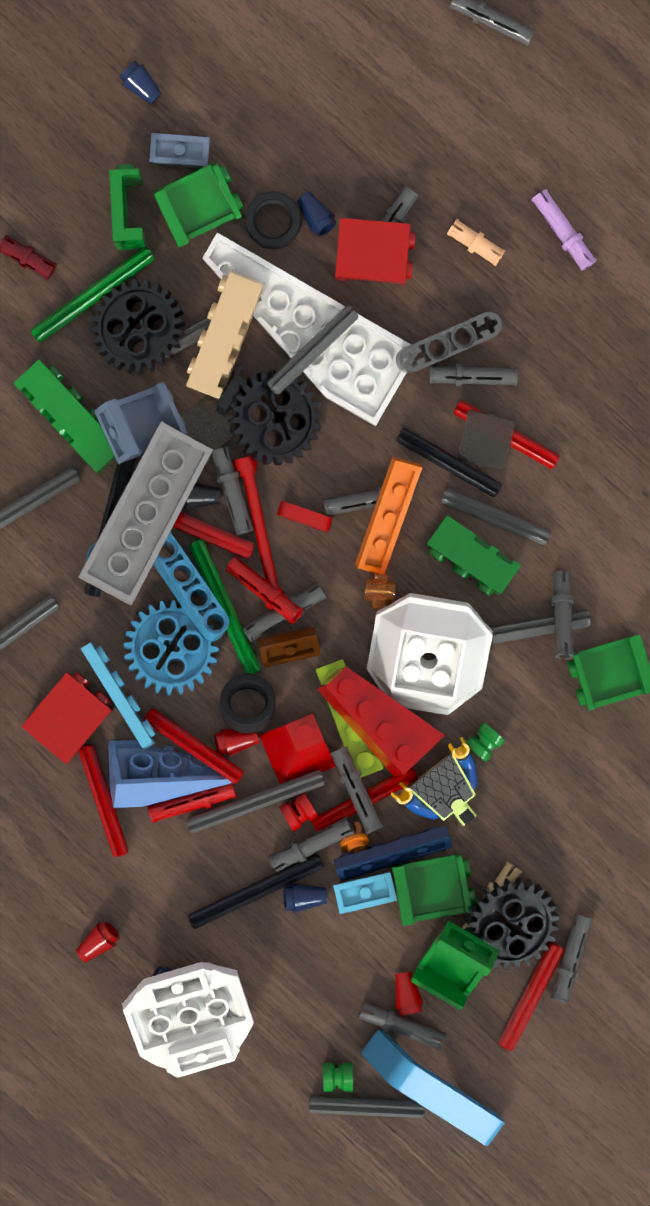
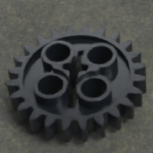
M133 279L132 287L130 288L124 282H121L122 291L118 292L112 287L111 292L113 296L111 298L102 296L106 303L105 306L96 305L95 307L101 314L91 318L98 326L91 328L90 331L94 335H99L92 342L96 346H101L97 350L98 354L106 356L105 361L109 365L114 363V367L118 371L125 366V371L128 374H132L135 367L137 372L142 375L145 366H147L154 372V363L158 362L164 367L165 361L163 357L174 358L173 353L170 351L171 348H181L175 340L176 338L185 337V334L178 329L186 325L183 319L178 318L184 312L180 307H176L179 301L175 297L170 298L172 293L167 288L162 291L161 285L157 282L152 288L151 283L146 279L142 286H140L136 279ZM136 302H143L139 311L132 312V307ZM163 319V326L158 330H153V324L157 320ZM122 323V331L119 334H113L114 327ZM137 323L142 326L140 330L134 328ZM144 341L143 349L135 353L133 351L134 346L138 342Z
M270 370L267 376L264 372L257 373V380L254 377L247 378L249 387L239 385L238 388L242 395L232 396V399L238 404L228 408V410L235 413V417L228 419V422L236 424V428L232 429L230 434H239L240 436L235 445H246L242 452L243 454L253 452V461H259L263 456L262 461L264 465H270L273 459V463L276 466L282 465L283 460L286 463H293V456L302 458L303 453L301 449H312L307 441L318 439L312 432L313 429H321V426L315 423V419L321 417L322 414L314 412V408L320 402H311L310 400L315 392H305L307 382L297 384L298 377L281 392L283 394V402L281 405H278L274 399L275 393L267 385V381L276 373V370ZM262 395L264 396L265 403L261 400ZM254 406L260 410L258 421H255L251 416V410ZM274 413L278 414V417L275 419L277 423H273L271 420L275 417ZM293 414L299 420L296 430L290 425V418ZM270 430L276 436L273 446L267 442V434ZM285 433L289 435V440H286Z
M516 877L514 884H511L508 878H505L504 884L501 887L495 881L493 882V891L490 892L488 889L483 888L485 894L483 899L477 896L474 897L478 905L477 907H468L473 916L465 918L466 923L470 927L464 930L499 950L493 965L494 969L501 964L503 969L507 971L510 963H512L516 970H519L520 962L524 961L530 966V957L534 956L540 960L541 957L538 951L541 949L548 951L549 948L545 943L556 940L550 932L559 930V927L554 922L560 919L559 915L554 911L557 906L551 900L552 897L547 891L544 892L540 884L534 885L530 879H527L523 884L522 880ZM515 902L513 906L506 909V906L509 903ZM496 910V911L500 912V913L503 914V916H504L507 920H509L512 924H514V925L518 924L519 927H520L525 933H528V934H530L531 936H530V937L524 936V935L521 934V932H520L517 928H515L512 924H510V923H507V924H506V923L504 922V920H503L500 916L494 914L493 911ZM532 917H536L533 922L528 923ZM496 925L493 930L488 931L491 926ZM518 939L514 945L509 946L512 941Z

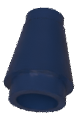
M136 61L119 76L123 81V86L149 105L162 94L144 65H139Z
M311 192L303 194L297 200L311 233H316L320 237L330 232L336 226L335 215Z
M290 884V887L283 888L285 911L296 913L327 904L326 888Z

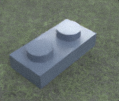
M151 133L149 163L152 165L201 168L208 165L210 137Z

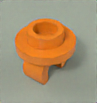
M354 822L356 827L355 834L343 838L340 842V847L343 851L357 853L365 849V846L369 843L368 835L363 834L360 823Z

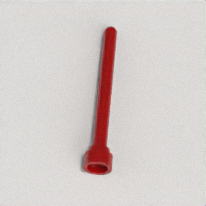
M252 456L233 460L235 470L239 472L240 477H243L265 580L277 589L279 585L254 475L257 474L258 462L253 461Z

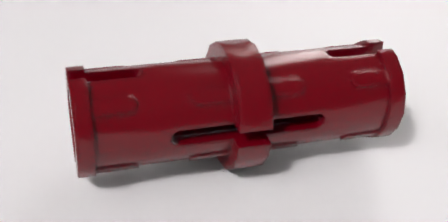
M7 234L1 240L0 252L19 263L20 267L23 269L27 267L47 280L53 275L57 263L35 252V248L22 245Z

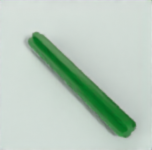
M147 247L142 248L31 329L34 338L38 342L44 341L102 299L103 295L109 294L112 287L116 289L121 285V282L127 281L152 263L154 256Z
M202 539L189 544L190 551L204 582L229 618V625L226 631L246 674L252 675L260 670L259 663Z

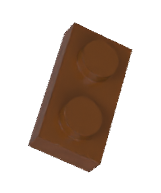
M315 627L258 639L264 668L321 655Z

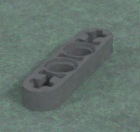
M490 311L474 316L402 348L396 355V364L405 373H412L497 336L502 329L501 318L496 313ZM485 319L487 321L492 320L494 326L490 328V331L487 329L476 333L475 327L483 325ZM459 328L465 329L469 334V340L465 345H461L455 340V333ZM438 340L442 343L443 352L440 356H434L429 351L431 341ZM406 352L410 355L422 352L424 357L413 362L414 367L411 364L404 363V359L407 358Z

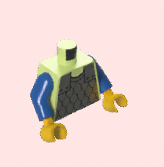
M460 738L462 745L459 748H453L450 743L448 747L451 752L420 776L417 781L411 783L408 787L400 782L399 785L403 787V792L400 795H395L391 792V796L398 803L405 805L414 814L431 820L441 818L444 821L454 814L463 826L472 821L477 815L467 802L476 795L474 790L478 785L476 764L464 738Z

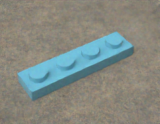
M90 642L82 647V652L141 747L148 749L156 744L152 738L156 735L153 727L148 720L142 722L137 714L141 710L132 695L127 697L121 687L125 683L116 670L111 672L106 662L110 661L102 646L100 645L96 648Z

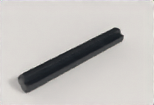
M403 428L397 436V442L491 497L497 496L502 487L500 482L412 431Z

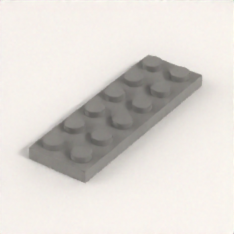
M160 422L78 578L132 605L213 449Z

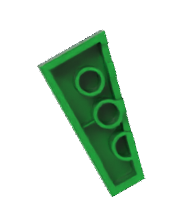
M37 360L13 384L99 475L116 458L94 409L91 408L87 411L80 404L84 398L73 386L67 390L60 382L64 377L53 365L47 368L40 360Z

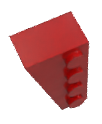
M348 667L338 669L317 688L393 776L404 775L445 736Z

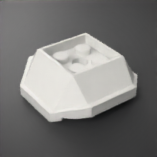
M409 593L389 606H385L377 611L367 671L382 692L405 708L449 715L482 689L493 631L484 623L469 603ZM433 653L436 655V658L434 660H425L422 655Z
M199 962L145 978L122 1003L123 1012L140 1057L166 1069L168 1073L177 1078L235 1061L240 1051L239 1048L254 1023L237 970L217 966L210 962Z

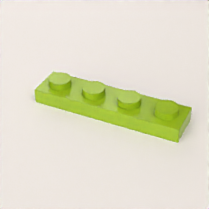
M343 659L316 669L321 685L338 669L346 667ZM329 704L343 745L348 747L357 770L360 769L362 772L360 777L384 769L381 761Z

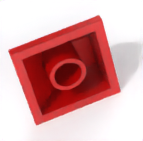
M313 713L259 735L279 784L317 770L324 772L336 767Z

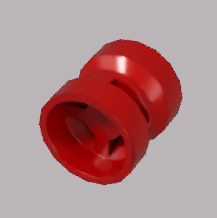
M305 792L297 795L293 802H285L279 806L293 831L301 828L303 822L307 820L312 821L319 817ZM296 808L300 813V816H298L297 812L295 811Z

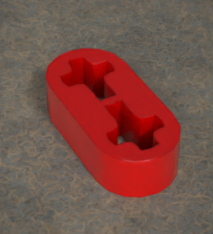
M284 501L280 502L276 514L285 519L329 533L333 518Z

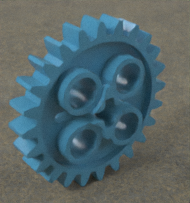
M172 600L170 608H166L164 602L160 601L159 610L157 611L152 605H149L148 616L140 611L138 616L141 622L131 621L130 625L135 629V632L126 631L125 636L131 639L132 642L124 643L123 648L131 650V653L126 654L124 659L128 661L133 660L134 662L128 667V670H138L139 673L136 675L135 680L139 681L145 678V689L149 688L152 684L156 685L155 694H158L162 687L166 688L167 696L171 695L172 688H176L179 695L183 694V686H187L193 691V681L203 684L204 679L201 674L211 675L212 671L207 664L216 665L217 660L210 656V654L219 652V648L211 646L217 640L210 641L205 639L183 607L181 609L176 607L175 600ZM164 621L171 622L175 627V631L170 635L162 634L159 630V625ZM208 625L210 629H214V625ZM185 626L187 630L177 642L176 650L178 652L172 651L163 667L157 670L156 665L166 652L167 647L164 644L170 645L181 627ZM188 637H194L198 640L200 647L194 651L187 650L183 641ZM146 646H155L159 651V656L155 659H148L143 655V649ZM173 661L180 662L184 667V671L179 675H173L167 669L168 664Z

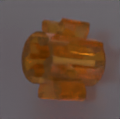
M375 573L374 580L366 579L364 601L372 602L371 608L382 609L386 606V603L394 602L396 582L388 581L389 575Z

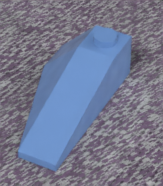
M138 740L109 741L108 744L109 780L113 808L143 807L232 783L192 754L174 751L173 746L165 745L164 749L151 746L148 749H143Z

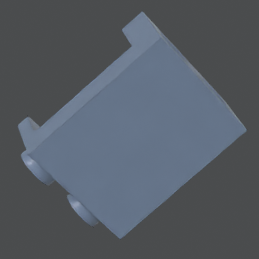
M160 382L150 389L120 400L112 399L94 410L118 464L142 456L160 422L187 435L185 422L179 415L173 402V395L167 389L164 382Z

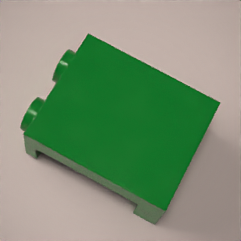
M214 161L152 191L178 247L188 244V240L232 219L242 217L239 210L244 208L237 192L231 194L227 183L231 182V179L224 165L219 167Z
M117 165L116 170H109L113 242L118 251L140 250L147 247L146 236L142 228H128L126 189L128 186H143V177L139 169H134V165Z
M640 634L576 652L571 661L567 662L571 678H577L580 689L575 690L580 707L585 705L587 711L641 694L650 693V665Z
M461 853L392 866L403 926L412 925L417 921L461 913L471 914L468 907L477 905L474 899V888L468 889L466 877L471 876L469 860H463Z
M447 921L418 962L411 982L458 1010H462L469 994L483 976L487 977L492 970L499 950L452 922Z

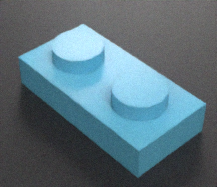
M390 871L333 884L340 914L397 901Z

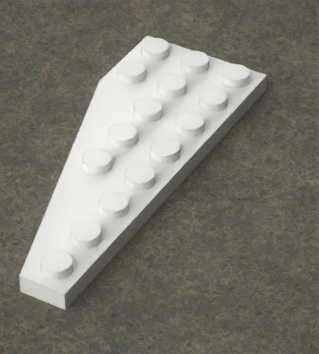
M219 233L215 235L203 256V260L220 279H222L223 274L228 276L230 271L235 270L265 282L260 296L262 300L258 302L253 317L290 358L345 308V306ZM358 314V319L318 356L303 373L325 398L376 427L406 375L405 372L398 368L396 355L402 348L411 344ZM406 352L407 358L404 359V363L412 365L417 354L410 355Z

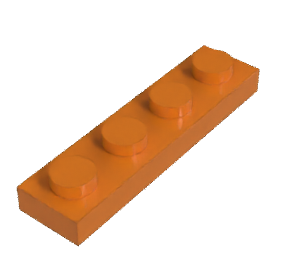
M392 457L355 562L358 569L385 575L422 470V466L419 463Z

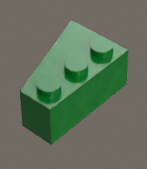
M448 515L426 544L430 548L428 551L429 555L441 563L444 559L454 565L452 568L453 572L465 580L468 576L478 582L475 587L489 597L492 593L501 595L521 567V564L515 560L512 562L501 554L500 550L492 545H488L477 537L475 533Z

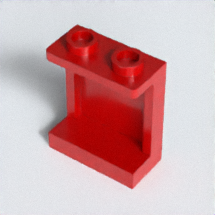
M340 218L335 280H365L398 283L405 286L406 279L412 278L413 261H407L408 249L414 250L415 232H410V224Z
M66 672L21 726L65 764L71 762L79 749L114 710L109 706L112 701L101 691H98L96 694L87 687L90 682L78 672L74 675Z

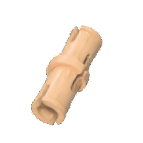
M456 219L447 235L468 247L467 251L473 254L475 252L496 266L506 250L501 249L484 237L485 234L481 231L477 233L460 222L459 219Z

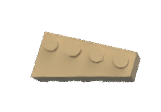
M235 270L230 271L228 276L223 274L217 290L222 292L218 303L213 302L207 317V319L211 320L207 331L203 329L197 346L201 347L197 358H192L187 371L190 374L186 384L187 387L218 399L226 390L265 282Z

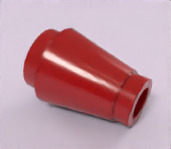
M220 729L219 733L214 734L217 752L222 756L226 755L227 758L259 744L257 732L240 733L234 729Z
M109 922L97 923L76 949V953L83 962L87 963L115 947L120 936Z
M412 971L395 974V1009L399 1010L400 1016L423 1012L421 1005L424 1004L417 985L411 982Z

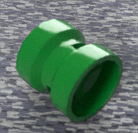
M485 722L478 727L477 736L469 737L466 741L469 748L485 763L492 757L491 750L500 748L505 742Z
M323 1062V1092H333L335 1086H338V1089H342L344 1092H353V1062H343L341 1065H338V1068H335L332 1062Z

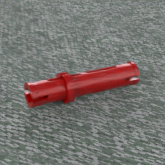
M237 556L227 564L225 571L261 598L268 609H274L291 624L300 618L303 609L286 597L285 592L281 588L276 589Z
M230 783L148 805L147 807L152 823H156L157 821L202 807H206V809L212 808V804L237 798L234 784Z

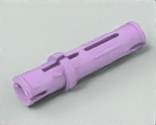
M547 189L543 190L542 194L538 193L531 199L563 243L562 249L564 251L568 250L581 271H584L586 267H590L597 261L582 241L584 238L582 234H577Z

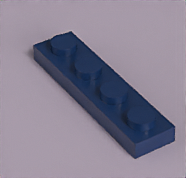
M433 826L420 834L413 836L403 835L397 838L396 841L387 844L378 843L361 852L345 853L340 858L334 859V864L341 882L450 849L452 844L447 826Z

